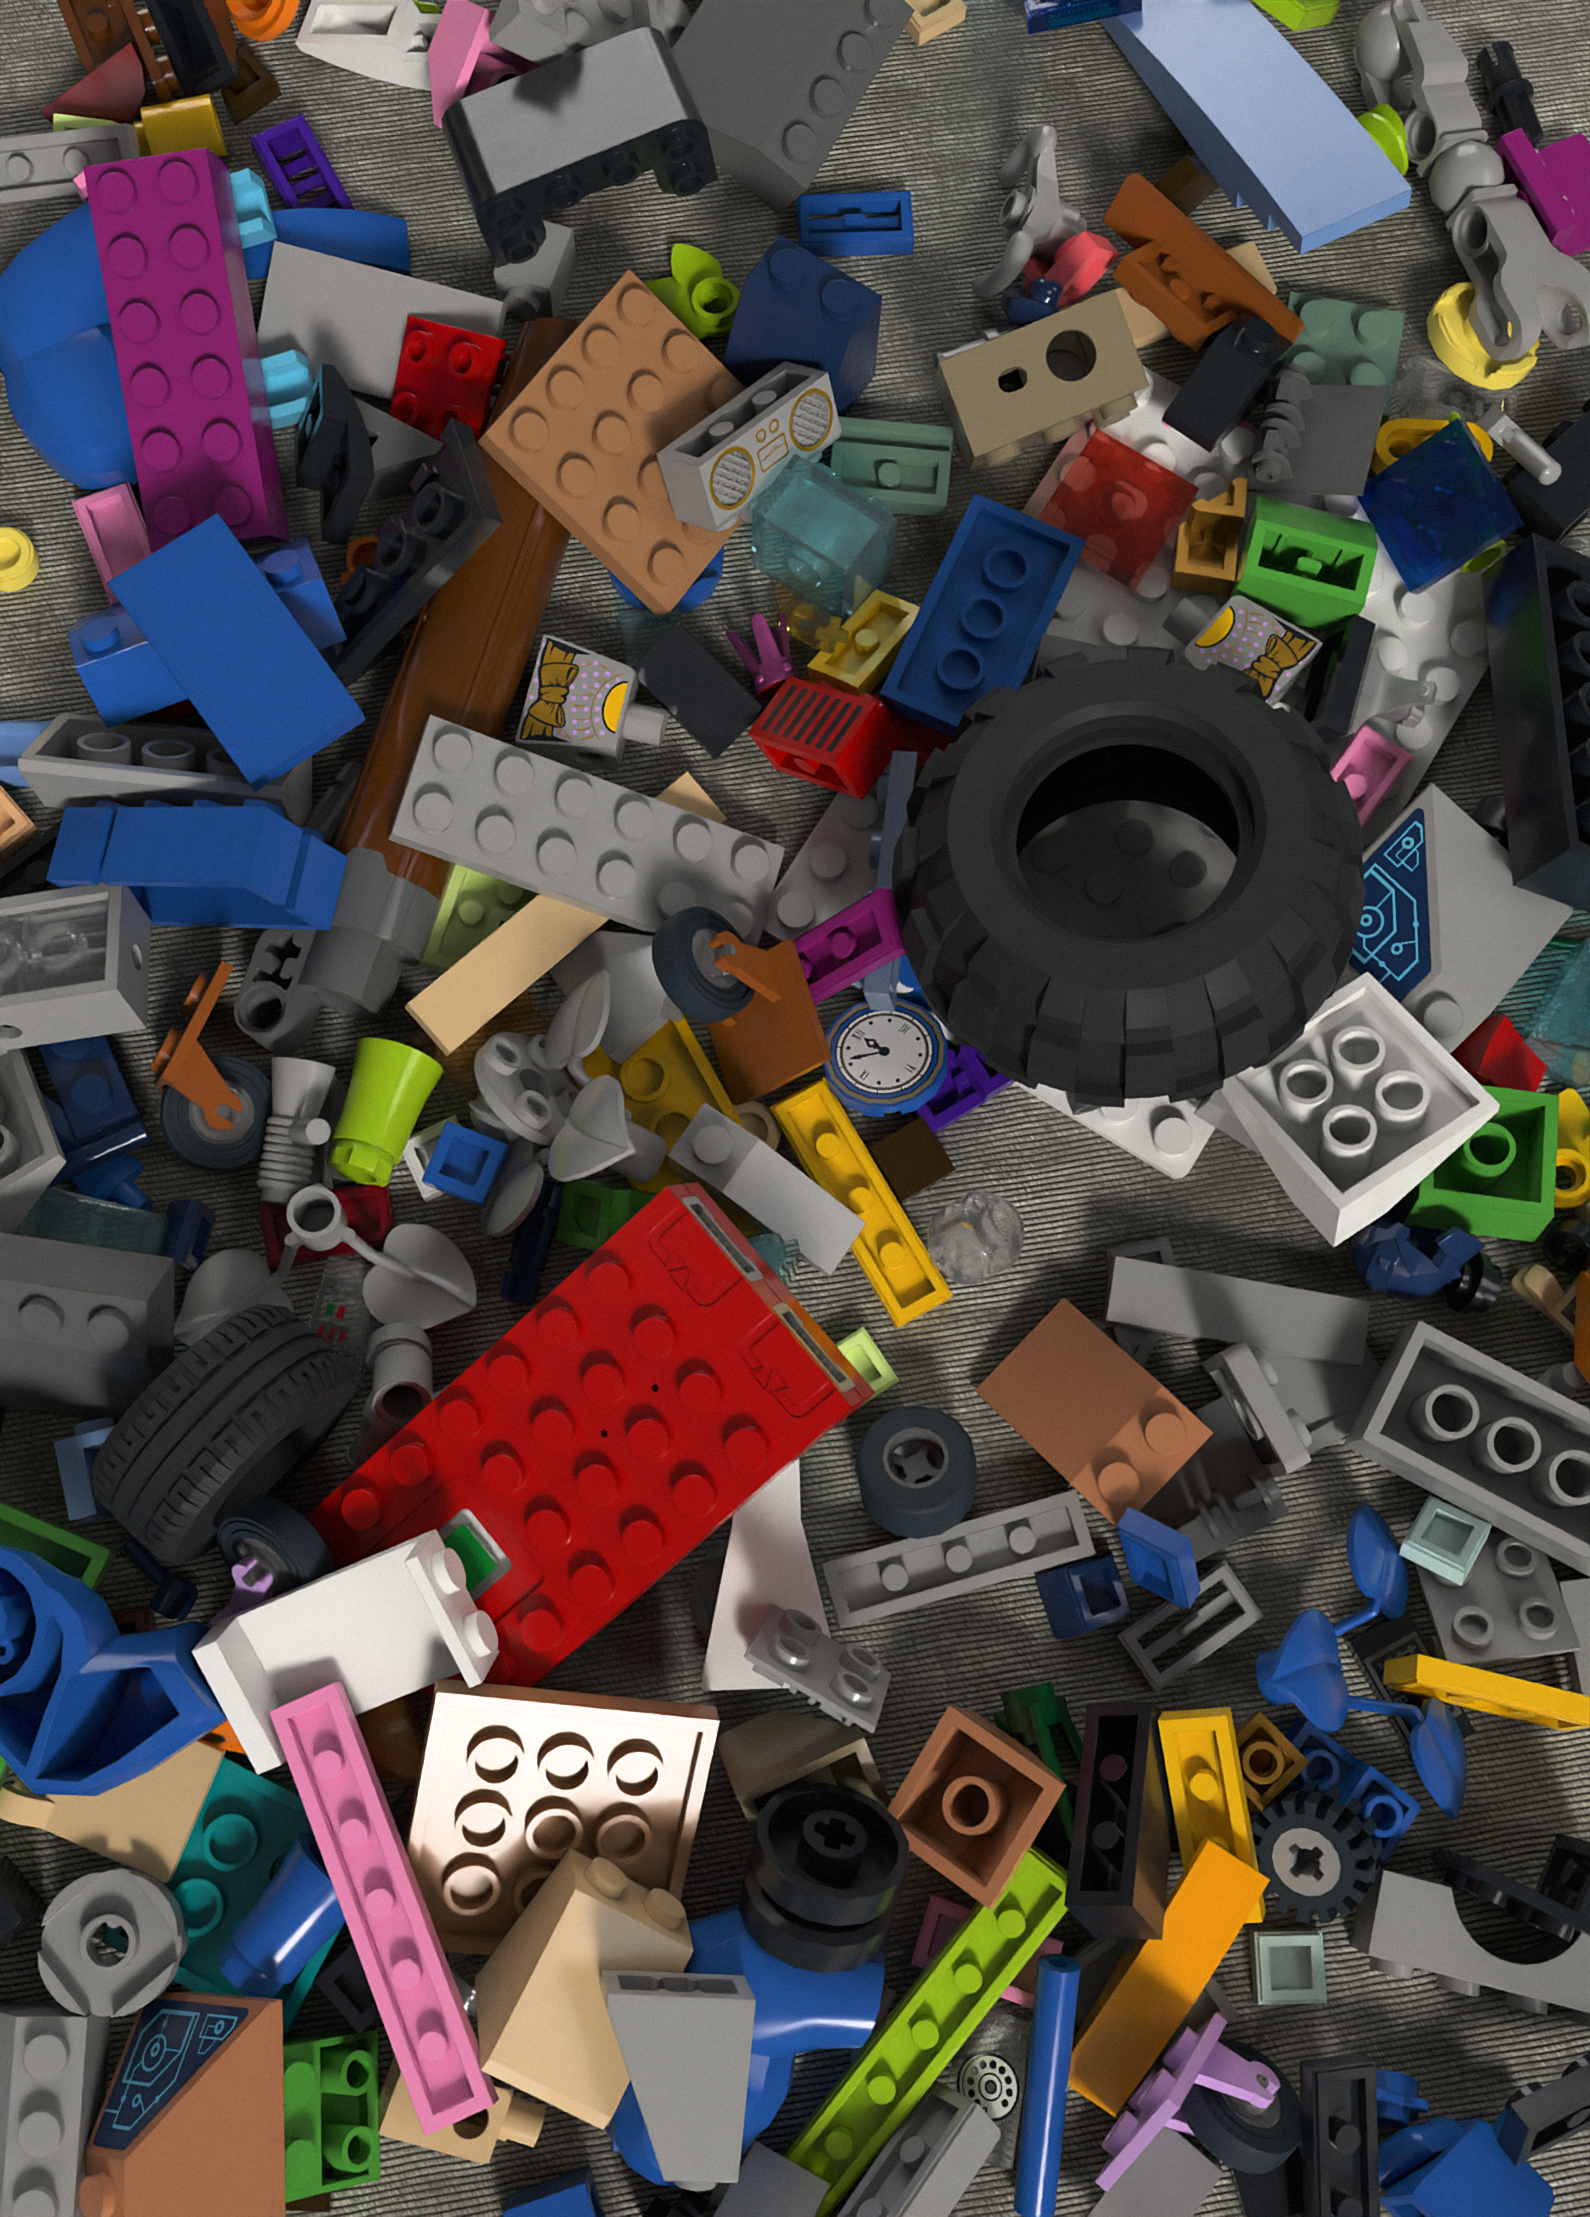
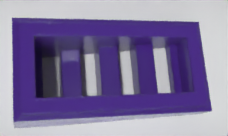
M302 113L250 137L252 153L285 209L326 208L335 203L338 209L355 210ZM300 149L303 151L305 156L282 167L279 166L277 160ZM311 167L314 169L315 175L290 186L288 178ZM321 186H324L328 192L302 205L297 199Z

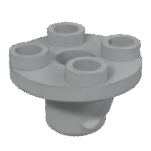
M501 1032L493 1035L479 1048L475 1056L474 1071L481 1094L475 1100L468 1102L470 1105V1118L478 1133L504 1142L508 1146L520 1136L540 1145L552 1146L555 1137L564 1127L565 1119L569 1117L573 1102L582 1090L578 1088L566 1066L561 1070H555L547 1065L545 1059L546 1035L537 1034L535 1037L530 1038L519 1033Z

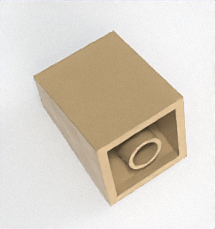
M569 1848L475 1977L480 2070L604 2130L617 2109L630 2082V2077L600 1987L601 1969L683 1973L694 1949L686 1912L682 1904L672 1894L663 1889L653 1888L650 1891L626 1878L624 1873L615 1864L607 1859L596 1857L592 1860Z

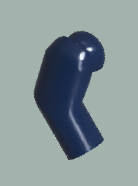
M1037 277L1032 282L1030 295L1021 287L1009 288L1001 298V306L1005 315L1012 323L1018 325L1036 322L1060 311L1062 305L1058 303L1064 288L1062 283L1057 280L1049 281L1044 277Z

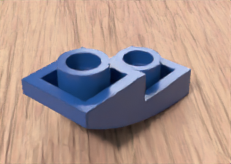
M1297 1716L1284 1736L1310 1763L1286 1787L1296 1784L1300 1791L1306 1782H1319V1793L1324 1794L1330 1785L1342 1789L1338 1801L1345 1806L1348 1805L1353 1797L1358 1800L1363 1806L1356 1816L1360 1821L1370 1816L1374 1820L1377 1828L1371 1835V1839H1381L1382 1852L1378 1859L1386 1863L1423 1805L1374 1767L1358 1760L1310 1721Z

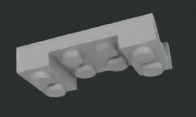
M501 0L489 28L490 42L544 66L641 27H653L660 30L670 50H672L689 23L690 14L688 4L681 0Z

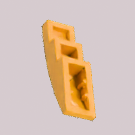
M1204 1836L1170 1896L1166 1895L1162 1940L1138 1939L1130 1953L1125 1950L1073 2039L1068 2086L1115 2117L1194 2005L1232 1945L1270 1879Z

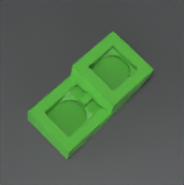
M585 1179L564 1182L555 1241L596 1251L658 1193Z

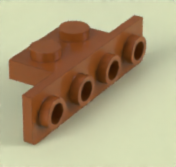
M1134 172L1125 178L1102 221L1134 249L1133 252L1122 257L1112 277L1128 290L1130 297L1137 304L1149 309L1170 329L1171 334L1176 340L1189 346L1196 353L1212 345L1216 337L1244 312L1256 319L1266 321L1274 327L1278 334L1293 344L1305 328V324L1293 311L1140 173Z

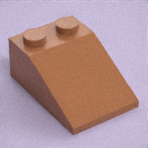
M1065 1297L1058 1302L974 1390L1116 1528L1128 1507L1140 1511L1213 1434L1169 1390Z

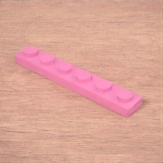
M334 1682L269 1711L424 2136L493 2106L499 2100L491 2076L480 2070L479 2044L343 1683Z

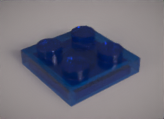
M1456 418L1367 481L1363 496H1356L1370 522L1374 524L1376 533L1409 592L1419 595L1524 525L1523 520L1466 421L1460 418Z

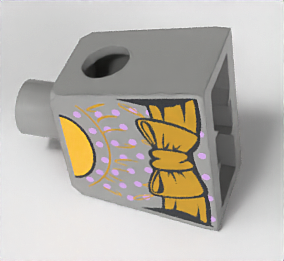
M1242 595L1232 596L1213 618L1208 616L1189 599L1184 598L1173 609L1162 626L1186 646L1180 654L1177 664L1205 671L1211 663L1216 665L1219 661L1236 668L1259 681L1264 696L1263 701L1272 708L1309 668L1323 644L1314 636Z
M544 634L517 730L515 744L518 748L574 769L614 771L621 766L627 739L661 746L667 725L668 710L637 704L639 695L637 671L632 667L555 636Z

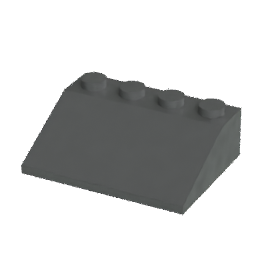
M702 0L671 52L707 128L714 161L776 213L780 214L810 186L915 9L904 0Z
M0 1232V1406L86 1420L112 1417L115 1424H117L148 1386L174 1362V1258Z

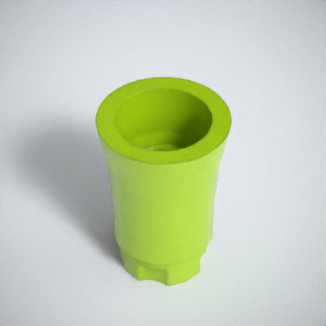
M374 1037L359 1039L346 1099L332 1137L334 1146L327 1161L328 1167L338 1172L342 1177L361 1184L387 1186L390 1182L394 1165H398L401 1162L407 1142L423 1106L443 1073L441 1065L425 1053L395 1041Z

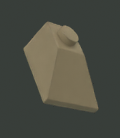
M774 1709L716 1736L715 1743L736 1798L753 1833L755 1832L760 1811L772 1796L795 1785L827 1783L854 1789L876 1800L885 1809L891 1803L860 1727H848L842 1723Z

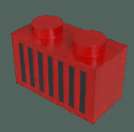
M792 676L786 679L748 732L749 736L776 771L861 800L864 799L891 761L892 751H898L904 742L889 720L891 717L889 709L872 695L861 693L858 697L841 692L823 680L811 683Z

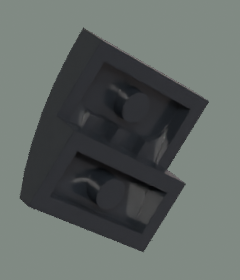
M321 363L295 434L296 487L320 491L321 541L346 545L375 477L373 455L363 417L350 389L334 365Z

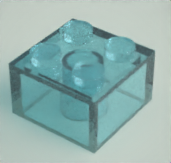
M795 453L752 509V566L844 625L875 589L880 591L891 576L898 519L892 515L890 509L878 498L871 495L861 496L844 485L838 475L826 465L818 462L811 464Z

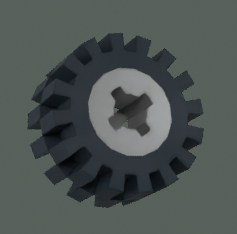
M1306 1782L1300 1791L1296 1784L1286 1787L1254 1820L1251 1829L1259 1872L1270 1879L1263 1891V1898L1274 1891L1281 1897L1274 1908L1285 1915L1290 1906L1294 1905L1298 1907L1297 1921L1309 1923L1314 1914L1318 1913L1320 1924L1332 1923L1338 1912L1343 1919L1352 1913L1357 1904H1360L1379 1873L1381 1862L1376 1860L1382 1852L1381 1839H1371V1835L1377 1828L1372 1817L1370 1816L1360 1821L1356 1816L1363 1806L1358 1800L1353 1797L1348 1805L1345 1806L1338 1801L1342 1789L1330 1785L1327 1791L1321 1794L1319 1793V1782ZM1316 1858L1319 1859L1320 1863H1314L1310 1860Z

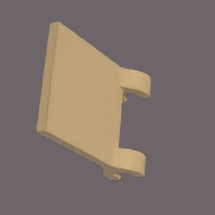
M200 1738L154 1770L97 1796L33 1794L18 1778L13 1787L6 1784L1 1788L0 1818L14 1824L46 1830L132 1869L151 1874L164 1883H168L172 1880L227 1749Z

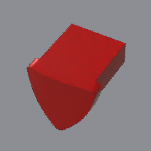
M1505 1014L1486 1018L1450 1054L1480 1085L1536 1092L1548 1067L1545 1061L1513 1028V1022Z

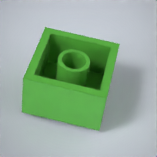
M1481 1085L1500 1104L1499 1111L1405 1195L1403 1225L1449 1230L1455 1226L1469 1234L1534 1242L1554 1218L1559 1095Z

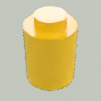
M210 93L141 107L142 121L133 122L142 157L204 147L208 148L217 157L227 155L222 128Z

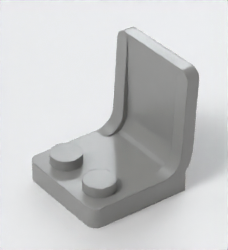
M1243 1340L1202 1362L1220 1397L1226 1396L1267 1473L1270 1472L1273 1477L1288 1475L1311 1462L1310 1455L1347 1436L1380 1370V1366L1366 1342L1363 1366L1359 1367L1266 1352L1260 1348L1250 1349Z

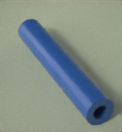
M1045 1954L1038 1959L1013 2201L1015 2211L1024 2217H1052L1055 2214L1081 1967L1080 1963L1074 1958L1061 1954Z

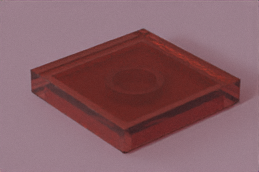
M1096 429L1037 520L1086 540L1080 559L1087 560L1099 567L1102 572L1135 590L1195 500L1199 487L1101 430Z

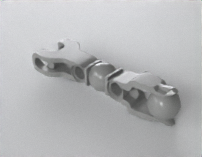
M1392 0L1375 6L1360 22L1354 41L1355 48L1352 49L1355 65L1361 75L1360 90L1369 112L1378 104H1389L1398 113L1407 135L1406 150L1408 159L1418 165L1417 173L1420 178L1430 177L1428 182L1432 202L1445 216L1449 217L1445 225L1448 231H1452V241L1455 250L1475 288V298L1469 308V322L1486 353L1496 361L1521 358L1540 337L1541 330L1558 348L1568 350L1589 346L1590 273L1578 261L1559 252L1552 246L1530 206L1525 200L1516 196L1518 190L1515 184L1504 185L1506 179L1502 159L1490 145L1485 144L1489 136L1485 130H1482L1479 112L1465 83L1469 73L1468 61L1441 21L1430 18L1420 0ZM1413 70L1414 79L1410 88H1408L1401 77ZM1567 304H1573L1578 309L1580 315L1579 329ZM1508 322L1512 326L1511 338L1508 335Z

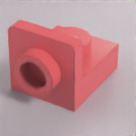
M1083 231L1080 235H1075L1068 239L1057 250L1053 259L1055 264L1052 267L1044 259L1031 255L1028 263L1022 269V272L1027 276L1022 281V284L1026 291L1031 294L1032 282L1037 277H1044L1049 281L1054 279L1061 282L1064 291L1058 304L1066 307L1079 302L1119 258L1120 253L1106 238Z

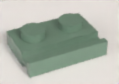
M838 416L842 433L840 438L833 442L827 494L828 507L945 518L954 434L953 427Z

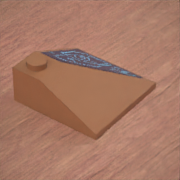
M166 1988L153 2001L138 2010L84 2152V2179L79 2190V2205L83 2217H286L282 1999Z

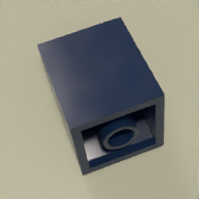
M779 234L744 281L722 365L746 389L784 361L828 372L838 416L845 417L875 376L882 295Z

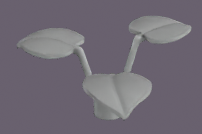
M605 969L591 976L568 996L555 1014L546 1036L545 1059L547 1065L555 1070H561L567 1066L569 1073L584 1088L573 1102L569 1117L565 1119L564 1127L555 1137L551 1148H544L539 1151V1144L522 1136L509 1145V1153L485 1208L481 1207V1227L484 1240L492 1242V1238L507 1235L525 1220L540 1194L544 1177L542 1167L547 1164L550 1175L563 1182L576 1180L596 1172L601 1173L607 1167L639 1184H644L654 1177L664 1160L666 1152L665 1139L631 1122L632 1112L624 1108V1096L619 1081L609 1075H602L593 1080L583 1067V1057L590 1055L597 1048L608 1021L610 1010V973Z
M335 1075L318 1117L324 1119L329 1124L331 1134L325 1143L317 1145L316 1149L313 1150L315 1157L312 1159L314 1164L310 1168L312 1175L309 1176L311 1179L309 1185H314L298 1191L291 1198L287 1206V1221L293 1231L286 1235L284 1239L286 1246L277 1271L271 1275V1270L265 1259L250 1250L227 1249L209 1257L199 1266L188 1283L182 1307L174 1325V1338L182 1344L191 1347L222 1322L258 1304L283 1306L289 1308L294 1313L292 1300L278 1286L287 1279L297 1250L301 1245L312 1250L325 1251L334 1248L343 1241L368 1261L376 1264L366 1274L362 1292L371 1315L384 1326L392 1323H409L427 1331L468 1315L477 1306V1287L469 1263L459 1248L439 1230L417 1223L401 1224L389 1232L384 1242L383 1252L380 1253L357 1236L353 1229L348 1228L347 1215L338 1198L331 1191L333 1189V1180L345 1183L355 1181L342 1177L327 1165L329 1155L334 1146L332 1137L342 1113L348 1088Z

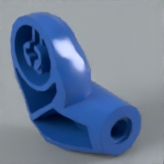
M87 200L19 252L0 276V371L4 376L8 406L12 417L37 455L61 478L82 489L100 491L125 482L133 485L138 482L90 204L89 200Z
M0 1544L1 1757L33 1794L97 1796L154 1770L228 1721L191 1652L211 1628L198 1621H192L146 1633L121 1634L106 1601L79 1578L63 1573L34 1552Z
M735 1904L688 1923L694 1951L683 1973L745 1976L756 1999L741 2149L742 2157L757 2135L770 2125L792 2085L796 2054L815 2049L862 2048L872 2033L880 2008L885 1962L882 1947L876 1958L852 1971L823 1974L793 1968L766 1953L747 1933L738 1909L739 1904ZM630 2080L609 2122L611 2137L626 2164L654 2184L683 2189L676 2186L673 2181H664Z

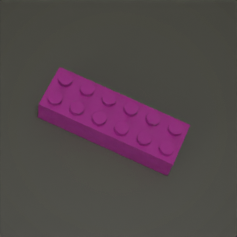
M206 147L83 166L150 552L158 551L216 513L220 515L243 548L291 542L228 166Z

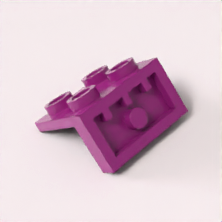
M1522 128L1502 135L1494 151L1501 157L1506 179L1504 185L1515 184L1518 190L1516 196L1525 200L1530 206L1550 243L1559 252L1573 257L1590 250V144L1586 137L1578 133L1538 150L1532 146Z

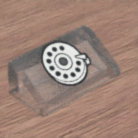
M992 2007L951 2059L947 2086L978 2103L1000 2129V2139L984 2163L1000 2168L1012 2169L1028 2063L1032 2019L1028 2013Z

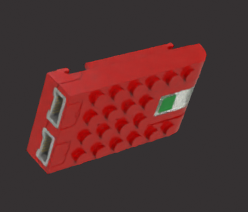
M698 1182L666 1186L324 1499L306 1519L326 1543L333 1559L335 1571L436 1529L445 1547L453 1549L459 1556L466 1574V1588L478 1611L482 1610L488 1614L497 1632L499 1653L482 1683L536 1688L815 1443L875 1394V1391ZM461 1672L446 1678L465 1681ZM435 1683L421 1688L431 1701Z

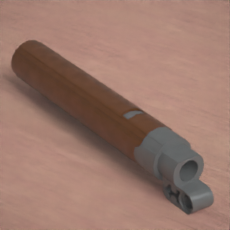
M541 317L525 323L519 333L483 434L581 322L563 317ZM480 445L478 449L503 523L417 613L357 782L353 788L332 848L347 856L348 859L331 930L267 929L256 944L235 1001L234 1017L236 1024L244 1033L275 1054L288 1055L294 1053L307 1043L321 1006L361 1019L384 1021L402 968L416 967L421 964L456 864L390 841L388 837L426 721L430 715L500 740L572 534ZM282 1009L278 1021L266 1028L270 1015Z

